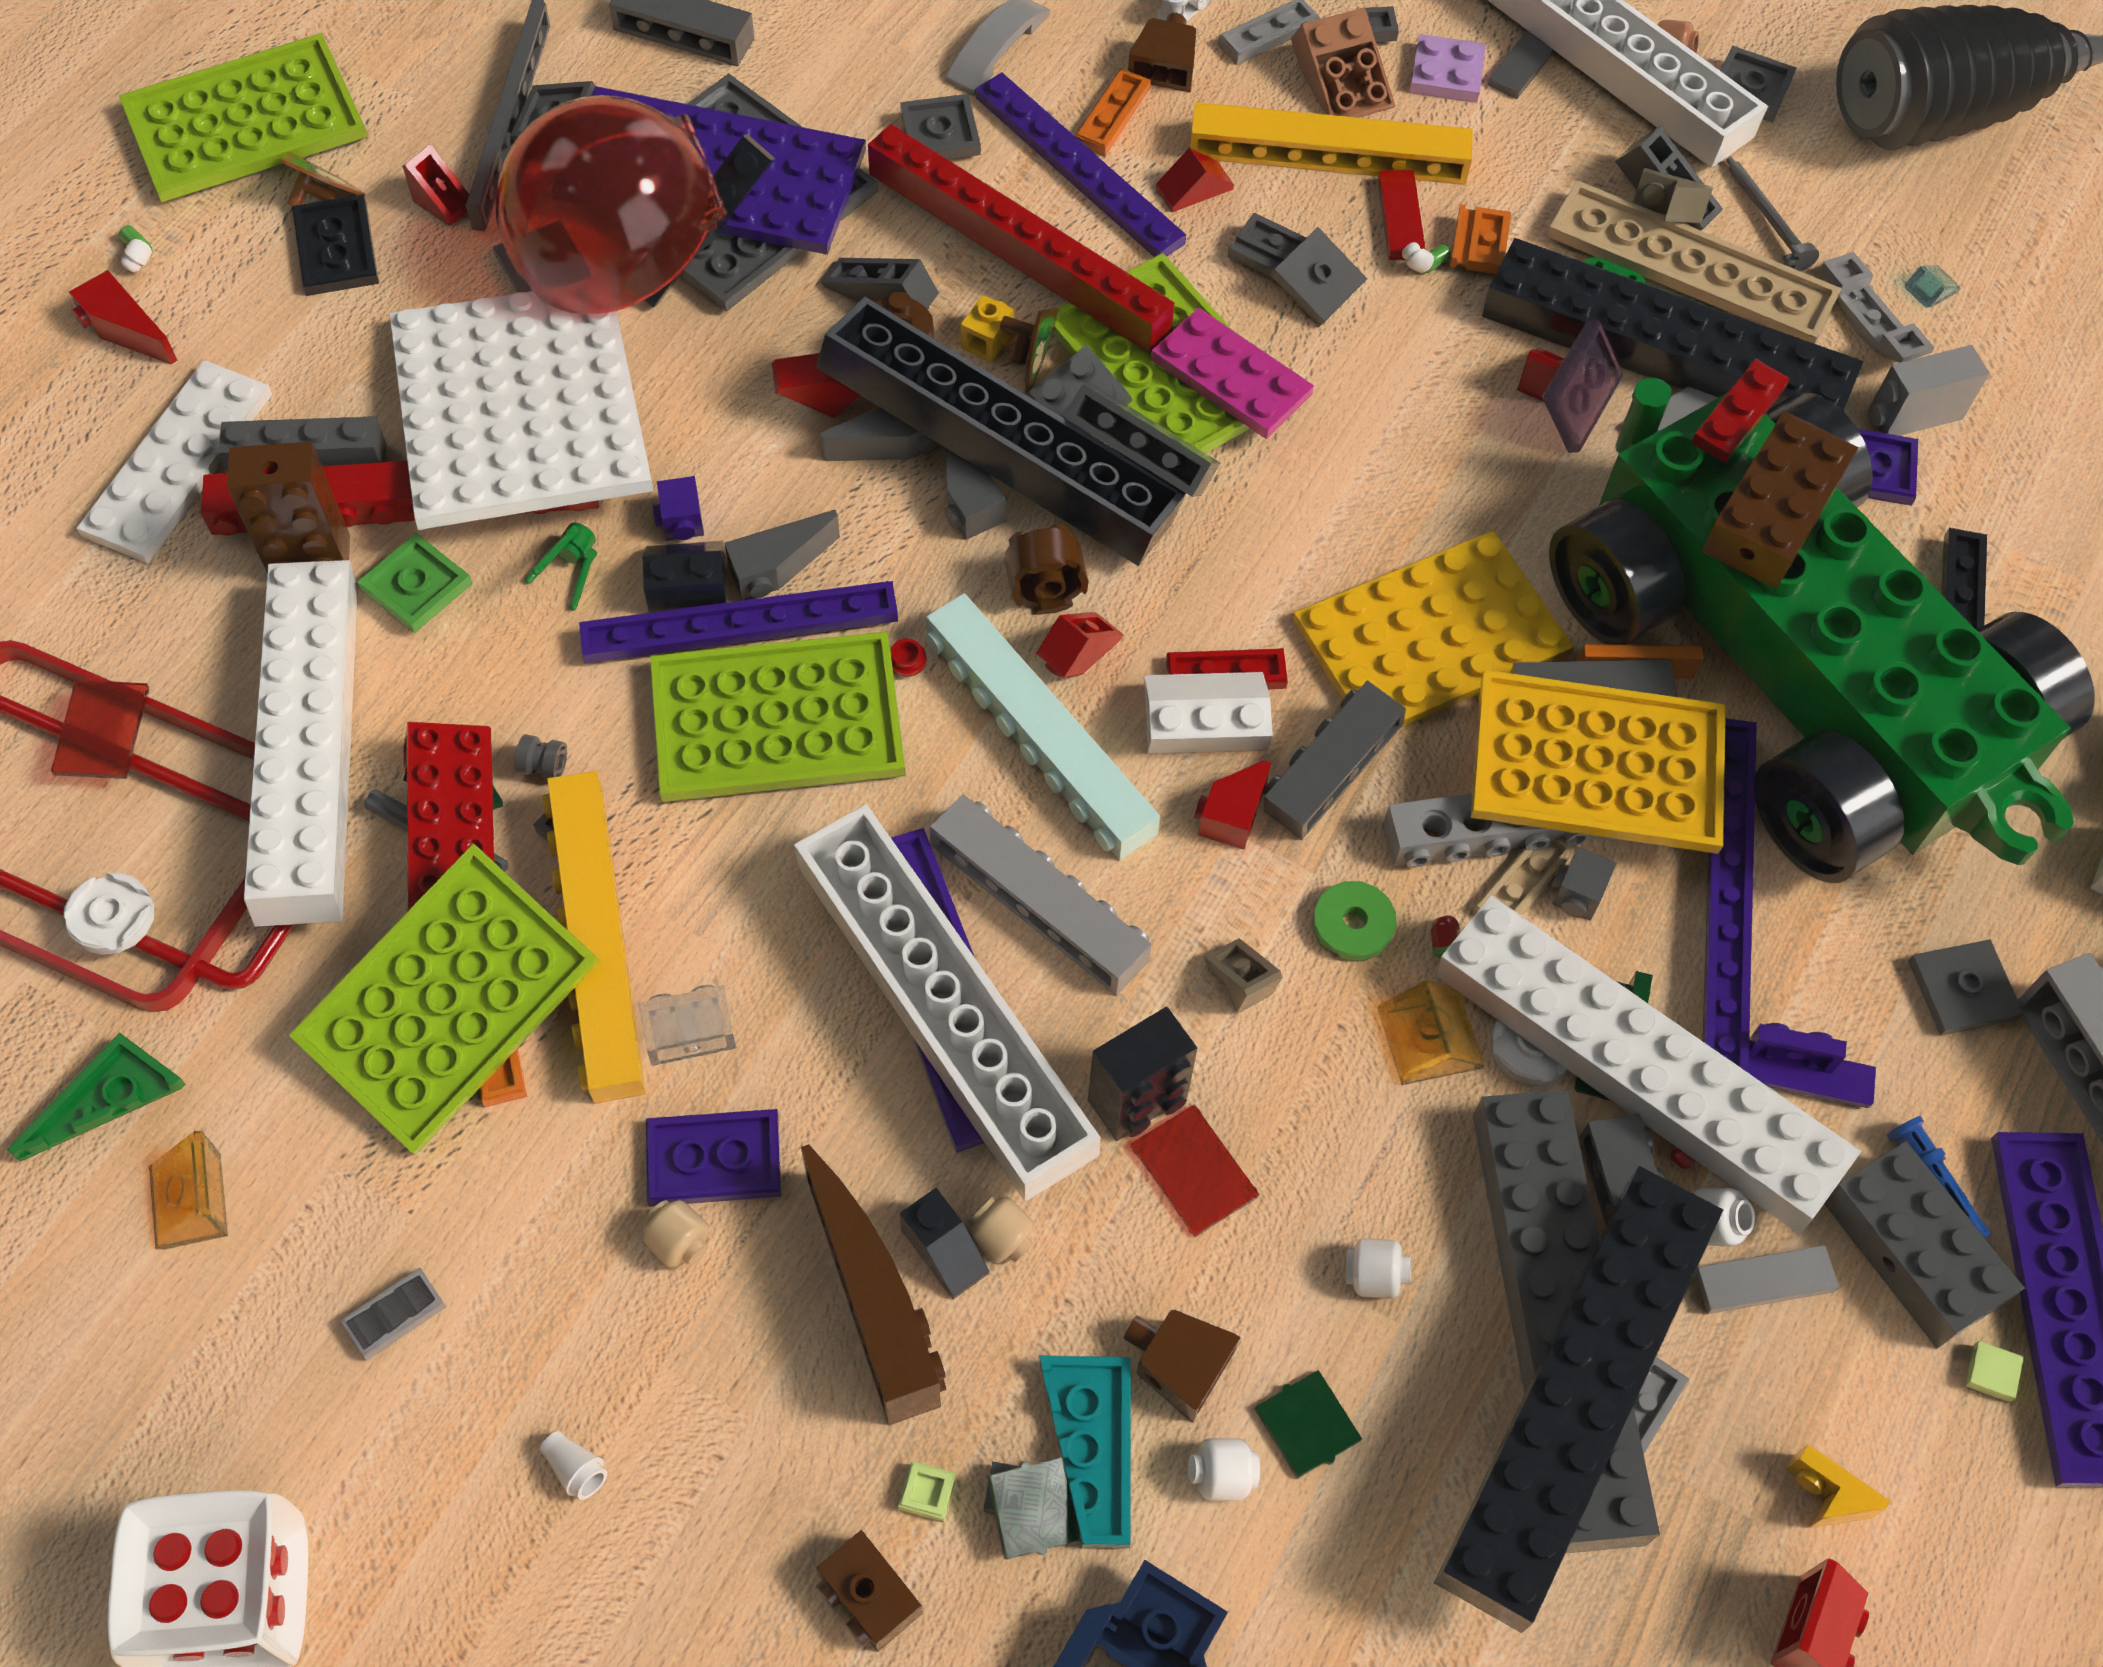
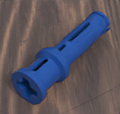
M1921 1116L1915 1117L1890 1131L1886 1135L1889 1141H1895L1898 1146L1907 1141L1983 1237L1989 1236L1991 1234L1990 1230L1986 1228L1965 1193L1945 1166L1943 1161L1946 1160L1944 1156L1946 1153L1942 1148H1936L1922 1127L1924 1124L1923 1118Z

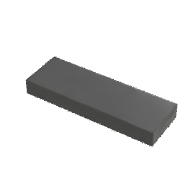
M1527 30L1491 75L1488 86L1518 99L1555 51Z

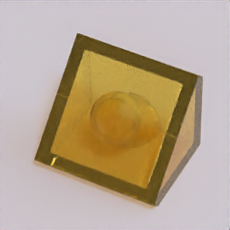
M1424 980L1378 1005L1379 1016L1401 1085L1484 1068L1485 1065L1461 993L1451 986Z
M193 1131L149 1166L155 1249L158 1250L228 1236L221 1153L203 1131Z

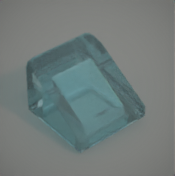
M1938 265L1920 266L1905 283V289L1925 308H1931L1958 293L1961 289Z

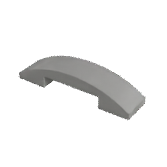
M1008 0L999 6L982 22L966 42L946 76V82L975 96L976 88L992 78L994 64L1024 32L1032 34L1050 15V9L1032 0Z
M1854 252L1823 262L1821 268L1826 282L1842 288L1836 300L1837 305L1854 330L1873 349L1886 358L1899 363L1933 353L1935 347L1914 323L1903 326L1870 287L1873 274Z

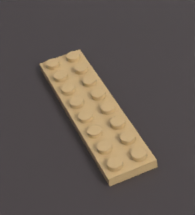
M1578 180L1575 182L1549 227L1547 233L1549 238L1633 270L1645 278L1746 320L1814 344L1842 289L1681 222L1664 221V215Z

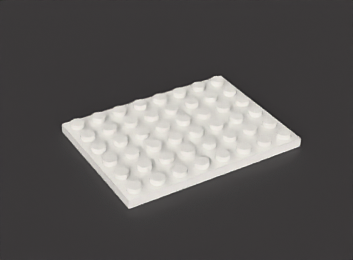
M610 280L590 281L584 284L552 287L531 292H518L505 296L479 298L477 300L452 304L445 303L439 306L406 309L390 313L414 516L418 530L653 491Z

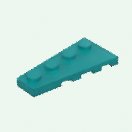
M1039 1355L1040 1368L1082 1548L1130 1549L1131 1357Z

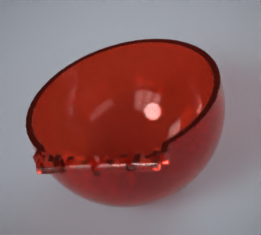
M599 95L577 98L550 108L535 118L512 144L504 159L496 188V221L498 231L512 266L540 299L557 309L576 314L593 315L618 311L639 303L661 290L687 266L701 246L706 234L718 228L717 221L723 219L727 215V211L720 193L717 191V185L707 164L700 142L697 139L690 117L687 114H681L675 118L672 114L666 116L651 106L636 100L616 96Z

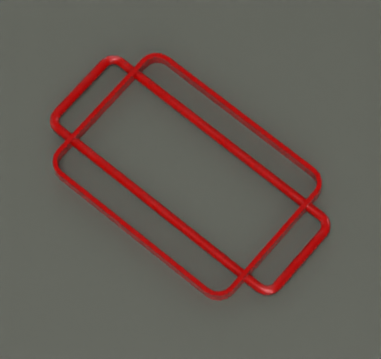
M12 640L0 642V665L12 660L29 662L254 760L255 743L27 644ZM0 695V713L250 822L251 804ZM0 869L1 888L64 916V907L68 899ZM245 876L192 955L148 935H145L133 946L137 950L181 969L174 981L166 989L152 994L133 991L0 930V946L135 1008L153 1013L167 1011L180 1004L190 993L199 978L230 990L242 989L253 984L264 973L296 924L274 925L249 964L239 972H228L210 964L247 909L244 901Z

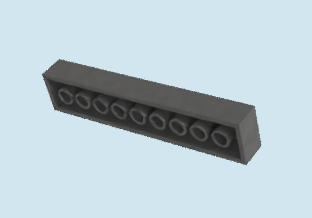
M1568 1090L1483 1096L1473 1114L1524 1394L1599 1241ZM1634 1406L1566 1553L1647 1546L1660 1535Z

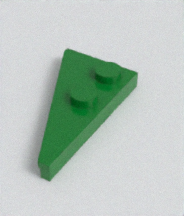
M119 1032L6 1150L21 1162L181 1090L186 1084L179 1076Z

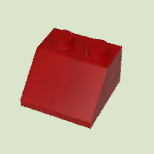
M1827 1558L1799 1576L1770 1665L1775 1667H1854L1855 1656L1850 1654L1854 1638H1859L1863 1634L1868 1623L1869 1611L1864 1609L1869 1593L1837 1561Z

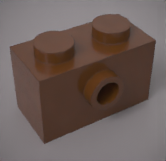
M862 1529L816 1567L818 1576L822 1580L816 1585V1588L833 1609L841 1604L852 1618L846 1623V1626L862 1647L870 1642L876 1651L879 1652L923 1614L920 1602Z

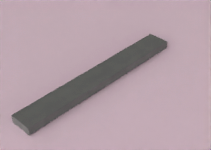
M544 0L531 1L469 193L466 208L472 230L485 231L487 229L514 144L510 135L528 98L550 29L547 7Z

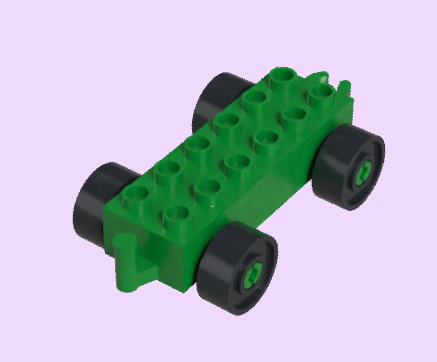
M1658 378L1640 380L1633 391L1632 402L1615 444L1618 456L1599 505L1559 528L1551 538L1549 561L1552 576L1562 600L1574 618L1592 636L1606 644L1627 645L1676 616L1684 605L1805 737L1764 762L1757 770L1754 779V796L1759 815L1769 835L1783 854L1809 876L1826 883H1841L1895 849L1900 842L1914 855L1957 827L1969 833L1975 841L1986 847L1998 858L2016 865H2023L2038 849V842L2034 837L2018 833L2010 827L2005 813L2006 809L2013 805H2022L2034 811L2041 821L2044 837L2052 842L2060 841L2074 824L2071 807L2054 784L2042 776L2038 770L2059 743L2082 728L2089 721L2093 713L2095 704L2093 681L2084 659L2073 643L2048 621L2025 612L2005 613L1980 629H1974L1924 575L1858 509L1868 498L1872 487L1873 478L1870 455L1855 424L1844 411L1830 400L1813 393H1798L1771 407L1725 464L1691 444L1695 433L1727 393L1658 431L1670 401L1672 389L1666 382ZM1783 411H1786L1859 448L1838 487L1776 590L1701 551L1717 518Z

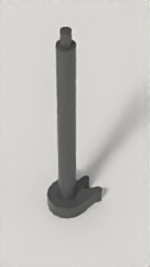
M1731 156L1728 157L1726 162L1730 166V172L1792 252L1783 256L1785 261L1783 265L1798 271L1811 267L1819 257L1817 248L1812 243L1802 244L1741 163L1739 161L1735 162Z

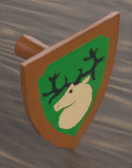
M289 152L281 160L282 163L300 171L287 201V204L290 206L302 205L307 193L322 201L335 198L337 191L314 181V178L357 195L364 194L365 196L364 192L347 181Z

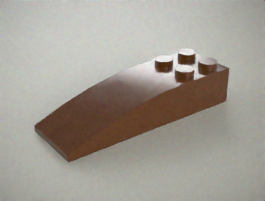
M809 1144L802 1146L801 1152L806 1178L888 1425L940 1408V1392L947 1390L944 1381L946 1375L938 1351L932 1353L928 1351V1348L932 1347L929 1338L931 1332L923 1308L914 1310L911 1298L889 1251L870 1219L844 1183Z

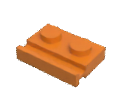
M1460 204L1450 267L1455 268L1456 265L1466 266V270L1496 274L1506 253L1511 212L1476 207L1475 210L1465 209V205Z

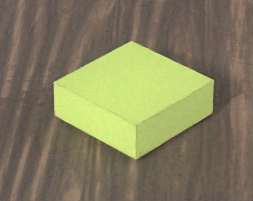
M1982 1341L1976 1342L1972 1349L1965 1387L2010 1403L2016 1399L2024 1357Z
M911 1461L898 1510L944 1523L956 1480V1473Z

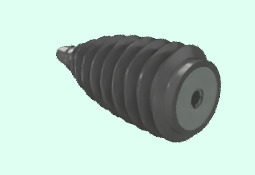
M1943 5L1935 8L1918 7L1912 10L1896 9L1884 15L1873 16L1864 21L1845 45L1840 56L1836 76L1838 104L1845 122L1854 133L1864 138H1870L1877 146L1885 150H1897L1905 145L1918 146L1927 141H1941L1950 135L1961 136L1973 129H1986L1995 122H2005L2012 119L2019 112L2031 110L2041 99L2052 96L2058 90L2061 83L2069 82L2075 73L2087 71L2089 67L2103 63V35L2083 34L2078 30H2069L2063 24L2052 22L2044 15L2028 13L2014 7L2002 8L1995 5L1981 7L1961 5L1955 7Z

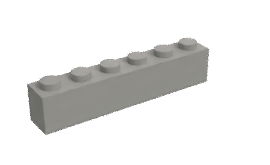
M963 794L930 825V845L1116 996L1149 962L1152 944L1140 928L1134 925L1128 926L1117 917L1116 911L1110 904L1103 900L1097 901L1086 892L1084 885L1076 877L1064 875L1055 867L1047 854L1041 850L1034 851L1024 843L1022 836L1013 827L1008 825L1004 827L995 820L991 811L979 801L974 803Z

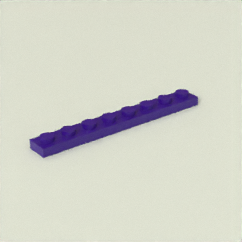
M1003 72L976 88V99L1153 257L1162 253L1167 257L1185 245L1186 234Z
M893 581L583 621L579 622L582 656L586 664L898 622V610Z

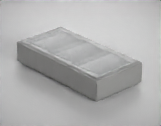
M419 1267L340 1321L363 1357L369 1360L446 1308V1305Z

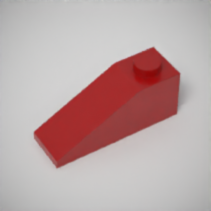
M108 270L69 291L76 305L71 311L84 329L90 326L98 337L163 362L173 364L178 361L166 335Z

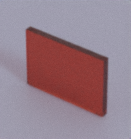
M75 680L51 766V773L54 776L127 779L150 687L148 684Z
M1195 1104L1131 1143L1133 1153L1141 1160L1188 1227V1231L1194 1237L1199 1236L1257 1199L1260 1195L1257 1188L1250 1182Z

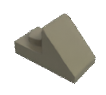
M1644 168L1633 203L1654 212L1665 214L1664 221L1701 223L1713 187Z
M1240 938L1204 956L1208 971L1228 986L1232 1003L1237 1013L1270 997L1283 978L1281 970Z

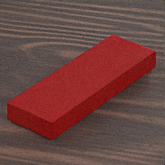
M1379 170L1378 187L1389 260H1406L1402 257V251L1408 244L1416 242L1421 249L1426 250L1414 170Z
M1284 648L1167 652L1166 654L1167 675L1263 672L1268 690L1287 688L1288 679Z

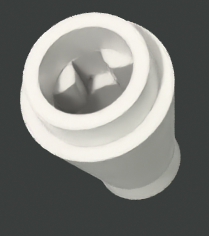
M561 1431L550 1434L541 1444L540 1452L548 1460L569 1496L576 1495L580 1500L587 1499L596 1493L605 1482L608 1473L603 1467V1459L570 1440Z

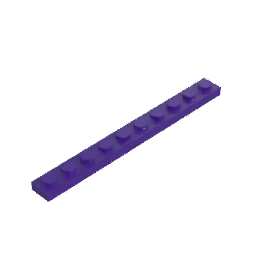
M1725 718L1723 847L1718 854L1709 852L1702 1041L1749 1073L1755 822L1754 779L1756 775L1757 722Z

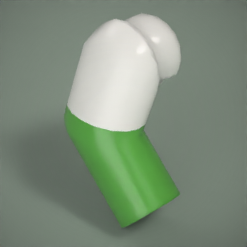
M126 225L118 233L119 239L126 245L125 255L121 258V264L127 270L135 273L140 271L142 265H146L153 250L151 244L136 229Z
M1412 242L1403 249L1402 257L1407 260L1406 264L1409 268L1420 274H1426L1451 258V252L1445 244H1440L1434 249L1427 251L1421 249L1418 243Z

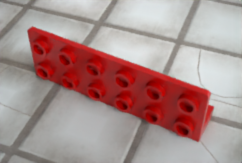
M407 722L403 743V781L407 782V912L472 844H475L494 862L491 728L489 726Z

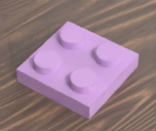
M1419 34L1410 93L1477 103L1486 44Z

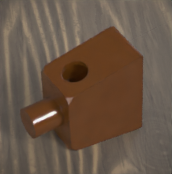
M1179 13L1169 14L1166 20L1149 19L1130 50L1128 71L1150 79L1151 85L1191 92L1196 28L1186 25L1185 17Z
M1171 1310L1160 1328L1136 1315L1123 1339L1144 1351L1137 1367L1136 1373L1183 1416L1194 1422L1237 1350L1241 1337L1180 1311Z

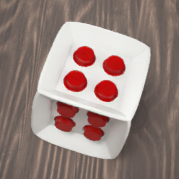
M244 1490L166 1495L126 1504L121 1512L115 1535L108 1599V1641L113 1661L120 1667H291L296 1665L302 1648L305 1628L309 1555L305 1519L300 1510L279 1494Z

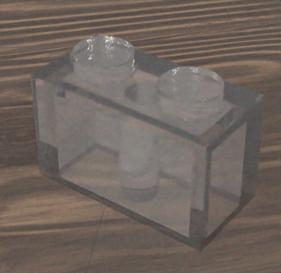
M701 985L692 989L691 992L678 995L657 994L649 998L648 1001L638 1003L646 1050L651 1066L736 1049L724 985L717 987Z

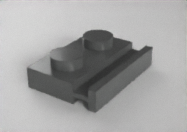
M1253 213L1236 236L1234 244L1228 247L1227 257L1274 279L1270 273L1307 237Z

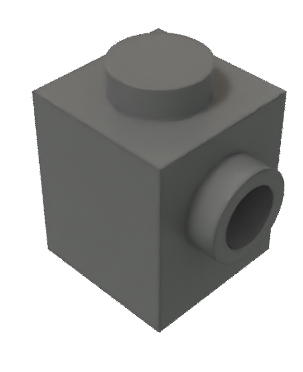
M1578 846L1569 866L1561 864L1551 887L1558 889V892L1552 904L1562 908L1570 916L1583 917L1591 921L1617 862Z

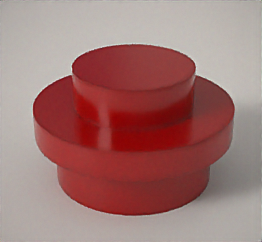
M909 638L900 639L890 648L893 673L896 675L911 677L919 674L925 668L927 662L926 652L917 641Z

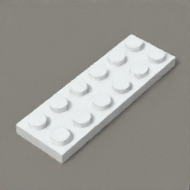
M203 360L78 525L77 530L81 537L148 564L202 491L203 475L214 474L222 464L218 455L221 422L253 421L272 396L269 385Z

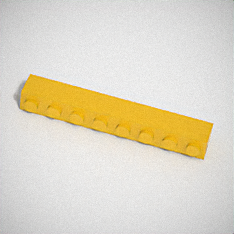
M1195 102L1190 148L1217 161L1378 176L1379 170H1414L1415 180L1466 185L1472 162L1473 129Z
M595 770L547 778L549 794L542 795L546 819L553 818L554 831L547 832V839L551 857L558 856L559 863L558 869H552L555 892L556 894L563 893L564 901L563 907H557L558 922L600 960L568 994L571 1011L578 1010L580 1024L572 1025L576 1050H583L585 1064L578 1065L580 1087L582 1091L589 1090L594 1104L646 1095L604 793L598 771Z

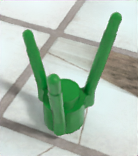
M570 523L557 543L525 577V583H532L558 555L568 563L574 564L582 560L583 562L569 605L570 610L575 611L581 598L591 563L598 554L592 548L596 542L593 532L580 523Z

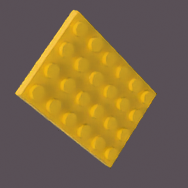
M1494 530L1295 611L1292 619L1341 699L1343 700L1353 688L1359 690L1368 680L1406 708L1404 724L1401 728L1479 695L1481 676L1484 670L1510 673L1513 663L1556 662L1570 656L1574 649V645Z
M1484 670L1480 683L1470 818L1718 854L1723 847L1726 704Z

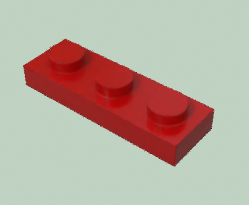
M1755 359L1698 429L1691 444L1726 464L1785 390L1790 378Z

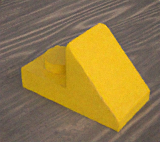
M1809 1444L1794 1454L1785 1469L1795 1476L1796 1482L1803 1489L1812 1494H1821L1825 1497L1824 1502L1809 1525L1810 1528L1872 1519L1887 1509L1891 1502Z

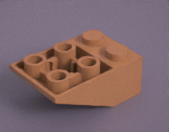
M1365 7L1304 23L1291 37L1300 70L1326 115L1358 118L1396 106Z

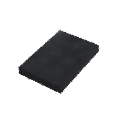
M364 194L292 206L302 283L306 296L379 284L368 207Z

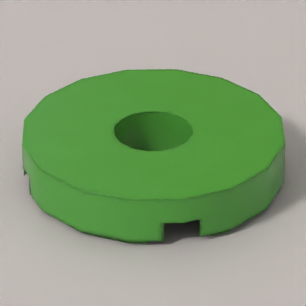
M1344 881L1331 886L1320 896L1313 913V931L1320 945L1327 951L1330 949L1333 953L1338 954L1337 957L1346 961H1366L1379 956L1386 949V946L1390 944L1397 926L1396 911L1389 897L1377 887L1362 881ZM1348 914H1357L1364 919L1366 925L1360 929L1350 928L1345 924L1343 917Z

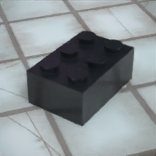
M1167 1006L1092 1052L1087 1101L1116 1141L1126 1135L1133 1138L1141 1134L1151 1125L1150 1120L1163 1112L1165 1115H1171L1182 1108L1187 1102L1186 1098H1188L1198 1047Z

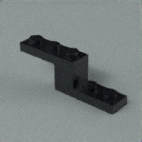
M748 134L743 135L702 192L688 198L625 284L650 306L656 307L697 252L714 242L775 158Z

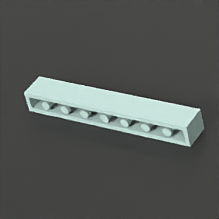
M965 593L926 616L927 634H925V640L930 649L936 655L942 654L948 661V666L953 676L959 682L963 680L972 689V695L977 704L982 709L988 708L996 717V723L1005 736H1012L1016 740L1026 761L1031 765L1036 764L1041 769L1050 789L1056 794L1061 793L1066 798L1075 818L1081 823L1085 821L1091 827L1097 843L1104 851H1111L1120 861L1158 835L1160 815Z

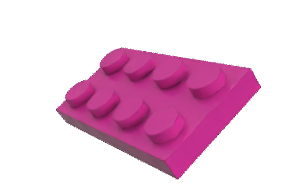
M1199 307L1151 352V360L1265 439L1274 433L1313 394V384Z

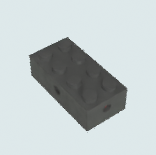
M1907 1141L1840 1182L1824 1203L1937 1349L2025 1289Z

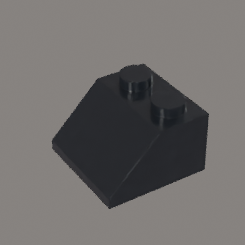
M724 541L646 546L642 556L643 589L649 613L727 603Z

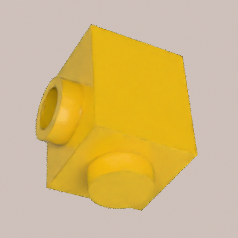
M982 294L960 324L961 349L993 362L1003 347H1008L1015 338V334L1000 330L1003 316L1014 318V309L1002 301L991 299Z

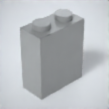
M1973 345L1893 364L1867 411L1870 421L1877 427L1880 433L1900 436L1963 420L1990 373Z

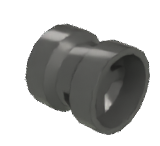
M524 734L519 740L515 753V772L526 776H531L536 772L541 774L546 780L547 778L562 776L567 761V745L565 742L557 740L542 743L539 737Z

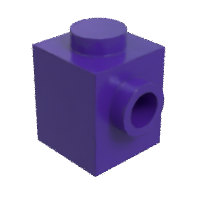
M695 476L656 481L659 503L652 504L656 527H664L666 541L689 540L693 537L704 536Z

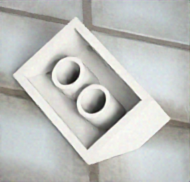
M1263 672L1144 675L1148 754L1257 751L1268 749L1273 737L1270 695Z

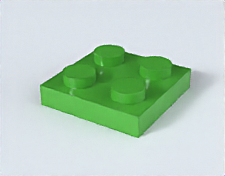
M415 533L358 580V584L365 594L413 633H416L470 587L472 581L468 573Z

